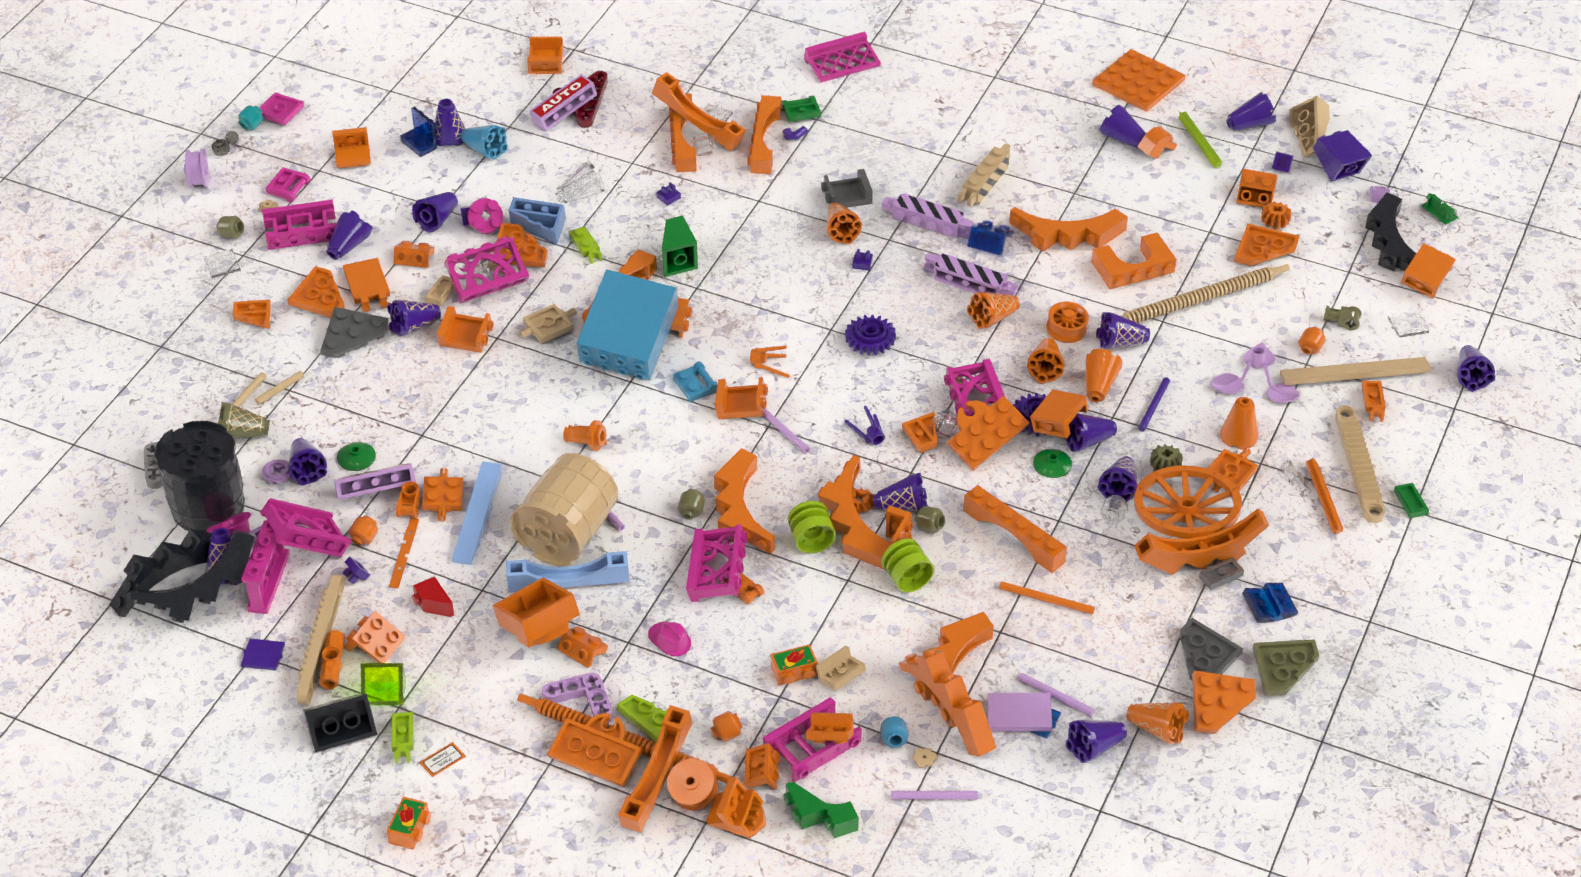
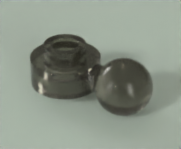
M235 131L227 132L225 139H218L213 142V153L216 156L226 155L230 151L229 145L238 142L239 135Z

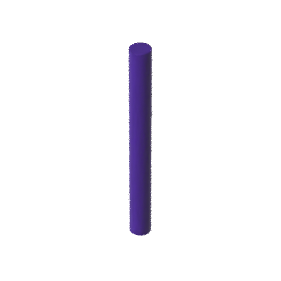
M1163 378L1138 427L1140 431L1144 432L1170 383L1169 378Z

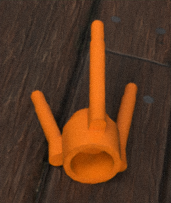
M786 345L766 348L755 347V349H751L750 363L754 364V368H761L787 378L790 377L787 373L762 365L766 363L767 357L786 358V354L767 353V351L786 349Z

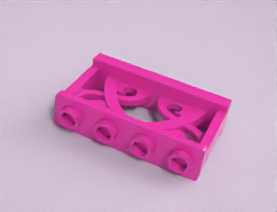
M502 237L495 243L487 242L482 244L480 248H469L459 255L457 253L451 254L444 263L458 295L459 303L526 282L529 278V273L525 269L513 237ZM507 248L510 250L511 257L509 260H503L506 257V253L501 255L499 253L500 249ZM481 259L498 265L493 273V281L489 282L481 274H474V270ZM513 260L515 261L516 266L519 270V272L517 273L509 265ZM464 263L465 267L459 269L462 272H467V275L458 274L455 271V265ZM503 268L504 270L501 273H504L505 276L499 277L497 273ZM473 278L481 279L482 284L477 285V280H473ZM459 279H466V290L462 289Z
M990 358L984 359L980 363L955 368L947 367L944 383L946 386H949V395L951 401L954 400L956 414L961 407L964 409L966 416L974 415L971 409L967 410L965 403L969 401L967 397L974 387L983 394L991 395L984 402L987 405L990 403L994 404L1002 396H1005ZM963 376L966 377V378H968V379L970 380V381L968 382L966 379L960 378V381H962L963 383H962V384H958V383L956 382V378H957V377H963ZM982 384H986L987 388H982Z
M272 498L268 499L260 511L261 516L266 517L277 535L275 540L278 544L342 557L351 544L350 539L342 535L332 519V512ZM296 524L308 526L309 528L300 527Z
M267 520L263 521L241 578L242 582L246 583L249 597L247 610L252 613L268 614L290 556L289 549H285L284 545L276 542L275 537L277 535Z
M737 524L736 527L703 531L702 528L695 529L686 583V591L691 602H697L700 598L732 594L733 596H738L739 588L742 586L741 573L744 571L743 558L746 557L745 543L748 542L747 532L743 531L741 524ZM730 539H734L733 544H729L731 542ZM719 552L727 557L728 561L714 572L705 563L714 559ZM704 572H709L710 575H709V576H708V574L703 575V573H704ZM729 577L728 583H725L724 579ZM720 580L722 584H717L716 581Z

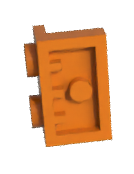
M769 743L746 749L744 784L748 789L763 784H768L772 790L777 789L780 756Z

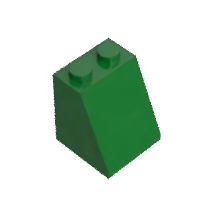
M683 215L666 219L662 243L664 277L698 269L697 241Z

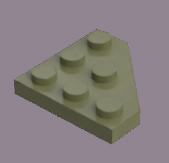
M1315 639L1258 642L1253 644V651L1265 696L1286 695L1319 658Z

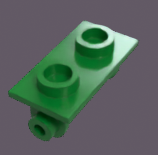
M1429 193L1426 196L1427 202L1421 204V207L1445 225L1459 218L1456 216L1455 209L1445 202L1441 204L1442 200L1435 194Z

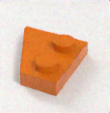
M267 299L233 302V318L237 321L270 329L271 301Z
M935 412L902 423V430L920 453L937 447Z

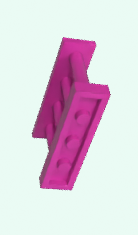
M831 697L763 737V745L769 743L792 766L791 781L794 783L806 778L809 773L850 748H855L861 742L862 728L860 726L854 729V735L846 743L836 744L832 740H826L824 742L826 746L817 752L802 737L811 726V714L813 712L835 713L836 702ZM795 741L809 757L799 762L785 745Z

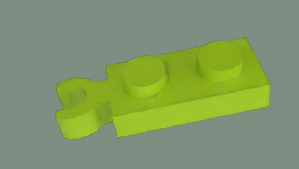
M585 226L569 231V238L583 257L588 256L591 264L594 263L593 258H598L602 261L600 247Z
M413 712L392 713L391 748L392 752H394L396 764L399 763V758L402 756L406 757L407 763L411 761L410 751L414 750Z

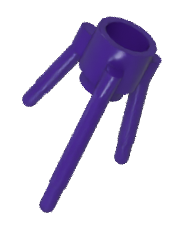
M865 405L864 410L871 423V426L867 428L866 435L847 419L844 422L858 433L867 444L871 442L873 445H878L884 441L885 435L877 415L873 414L872 417L868 407Z

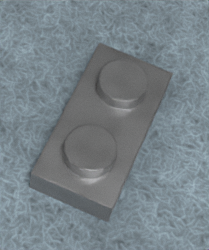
M1232 557L1200 571L1199 578L1212 590L1244 576L1245 570Z

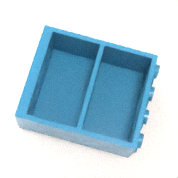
M606 269L576 343L580 362L588 366H598L603 370L617 371L622 375H632L640 380H651L679 307L677 288Z

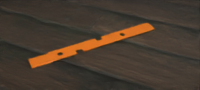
M410 518L403 539L406 541V544L402 543L389 584L390 588H399L408 557H405V554L410 552L419 519Z

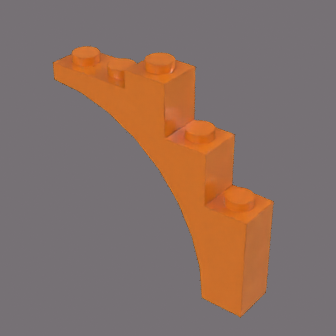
M1017 207L1010 210L1009 223L1031 237L1030 244L1043 252L1057 242L1070 251L1084 241L1095 248L1103 247L1126 231L1128 216L1115 208L1103 215L1077 221L1045 219L1026 213Z
M741 448L714 475V489L720 492L716 497V511L722 515L718 519V529L736 527L737 524H741L743 531L747 532L748 542L760 550L771 554L775 550V535L765 530L753 519L743 499L747 483L757 470V456Z
M853 455L849 461H846L841 475L836 477L834 483L827 481L826 485L820 488L818 492L819 502H822L827 507V510L832 511L830 520L835 531L844 534L841 540L843 553L884 569L881 559L884 552L891 546V542L881 538L869 529L860 518L854 506L853 489L855 480L861 470L860 457Z
M1256 509L1236 524L1212 534L1188 539H1170L1147 533L1134 547L1141 561L1173 575L1186 563L1203 570L1216 558L1225 561L1233 557L1238 561L1246 554L1244 547L1269 526V523L1263 511Z
M985 612L940 628V637L938 638L940 646L934 649L944 651L950 672L954 674L959 663L968 653L979 645L993 639L994 625ZM915 677L914 689L916 693L920 694L924 701L931 699L933 705L937 706L941 711L943 720L947 721L951 728L956 727L938 697L920 679Z
M929 648L922 652L923 655L909 654L905 656V660L899 662L901 671L910 673L920 679L938 697L954 721L969 755L980 757L997 748L981 701L969 698L962 676L953 675L950 672L944 651Z

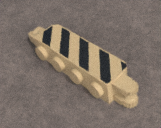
M1004 144L1000 148L993 147L963 184V189L957 198V202L962 203L964 200H967V206L970 207L974 203L979 205L1008 169L1010 145Z

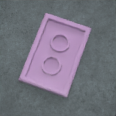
M987 693L988 724L991 732L1052 731L1051 693Z

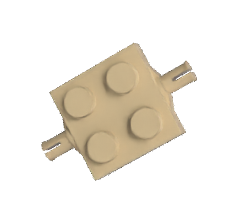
M556 304L529 314L523 317V323L528 328L519 331L520 337L524 338L532 334L542 344L574 329L573 324L568 318L577 315V311L575 308L563 311Z

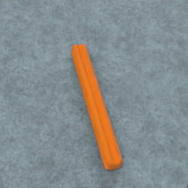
M1314 458L1306 461V466L1331 530L1334 534H1338L1343 531V526L1319 465Z

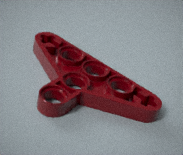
M596 71L588 77L594 83L595 88L600 89H596L597 96L594 97L596 98L595 100H589L574 111L580 127L588 128L594 123L608 83V75L605 71ZM559 87V88L554 89V90H553V94H554L555 92H557L559 89H561L562 87Z

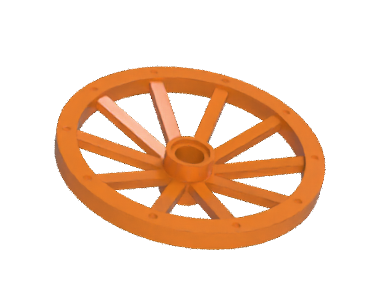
M1171 466L1156 470L1139 482L1134 494V507L1139 518L1150 528L1168 536L1188 539L1212 534L1234 525L1241 514L1242 497L1236 485L1218 472L1197 466ZM1182 476L1183 496L1179 497L1164 479ZM1188 477L1205 479L1206 481L1195 496H1189ZM1158 483L1173 501L1147 490L1153 484ZM1212 483L1219 485L1225 490V492L1199 502ZM1144 496L1170 508L1145 507L1142 498ZM1228 497H1231L1233 507L1205 508ZM1152 514L1174 515L1164 521H1161L1154 517ZM1202 514L1228 515L1218 522ZM1197 519L1209 526L1194 528L1193 522ZM1179 520L1183 523H1186L1187 527H1179L1171 524Z

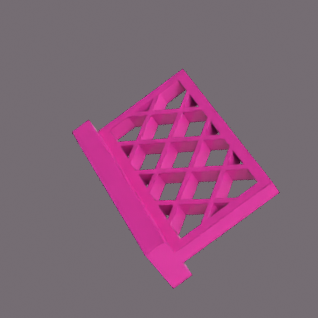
M865 31L807 47L804 53L806 64H810L820 83L881 65L879 58L867 41ZM865 47L867 49L866 52L858 50ZM852 52L853 54L848 56L843 53ZM855 54L864 56L862 60L854 58ZM836 56L838 58L837 60H832L829 57ZM842 58L848 60L849 62L848 64H845L839 61ZM870 58L873 59L874 62L869 63L866 62L865 59ZM819 60L823 61L821 65L814 63L815 61ZM827 62L833 64L834 66L833 68H829L824 65ZM851 62H854V63H857V64H860V65L857 66V67H854V66H851L850 64H851ZM836 66L845 68L843 71L835 70ZM823 70L830 74L822 76L821 71Z

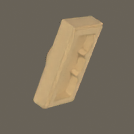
M442 275L425 295V302L441 307L455 290L451 278Z

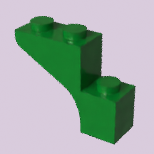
M794 782L786 783V793L783 794L784 801L787 806L790 805L793 820L799 823L801 829L824 823L826 830L831 831L834 838L858 831L859 817L851 801L841 804L826 803Z

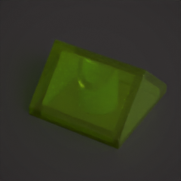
M361 663V693L365 692L367 694L370 705H404L406 677L403 663Z

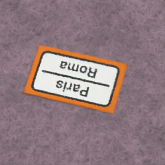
M451 742L419 763L433 777L466 756Z

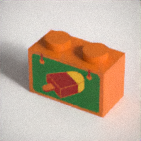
M810 644L770 654L771 670L778 686L818 676L816 671L818 662Z
M407 797L402 798L387 829L389 844L414 850L416 843L422 839L425 824L428 825L431 819L428 802Z

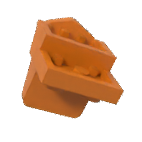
M729 777L724 792L716 794L706 822L711 827L751 838L766 826L765 812L762 807L764 801L754 789H746L737 777Z

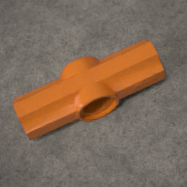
M331 630L330 633H327L325 648L322 651L323 661L319 684L326 690H333L338 686L340 670L343 667L342 656L345 634L339 632V630Z

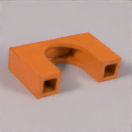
M1157 232L1141 236L1140 251L1147 260L1143 263L1131 264L1120 260L1109 245L1093 249L1091 263L1108 288L1114 289L1174 273L1176 258Z

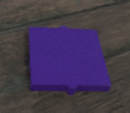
M250 638L246 650L243 651L244 656L241 667L277 671L280 659L283 658L282 653L285 642Z

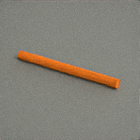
M1003 581L1000 583L999 589L1092 615L1095 610L1094 606Z

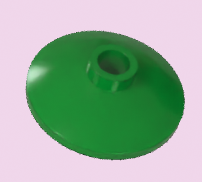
M364 442L349 443L343 446L337 454L338 464L348 471L364 470L371 466L376 458L374 448Z
M1045 449L1036 454L1033 465L1035 470L1042 476L1060 478L1070 472L1072 460L1069 455L1061 450Z

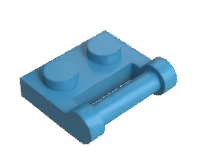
M700 361L696 362L693 367L673 374V380L689 402L717 392L718 383L713 381L705 370L704 364ZM699 374L708 386L703 387L695 375Z

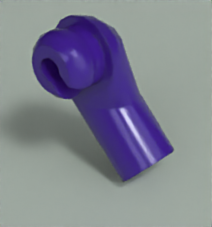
M802 126L792 132L791 128H785L782 133L784 134L783 137L787 140H798L808 132V129Z

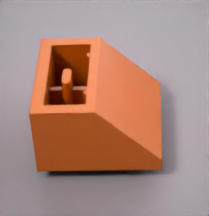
M1243 168L1236 203L1261 208L1266 206L1268 202L1272 203L1278 174Z

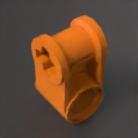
M408 481L402 485L396 505L397 517L413 516L414 519L418 518L421 495L419 485L416 482Z

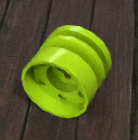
M806 501L798 504L789 512L788 524L796 547L801 552L815 554L826 550L834 543L836 538L835 529L830 520L827 507L822 502Z
M910 538L902 539L892 544L884 552L881 559L882 566L892 577L900 591L906 593L921 589L931 580L935 572L934 565L924 554L919 544Z

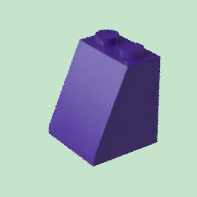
M1348 130L1336 131L1329 136H1320L1312 147L1330 182L1361 173L1372 157V154Z

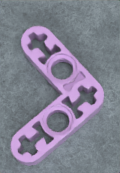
M587 673L545 684L542 688L543 698L556 703L586 696L593 717L600 714V709L603 708L604 713H610L611 715L610 721L606 723H610L613 719L611 704L602 679L597 673ZM590 682H593L595 684L594 689H592V685ZM570 685L577 687L574 691H568L566 688ZM595 696L603 697L601 701L592 700Z

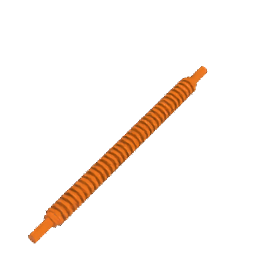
M522 693L517 698V701L534 707L538 714L564 723L565 719L569 718L586 725L590 718H592L589 715L574 709L572 710L546 698H539L537 700ZM605 723L604 728L610 729L614 725ZM626 731L625 741L641 747L643 750L641 755L651 758L657 742ZM679 752L673 767L685 759L698 758ZM705 762L711 768L717 780L727 784L729 777L732 776L719 772L714 764Z

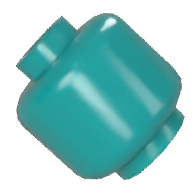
M247 105L238 114V123L247 131L255 130L263 121V112L258 106Z

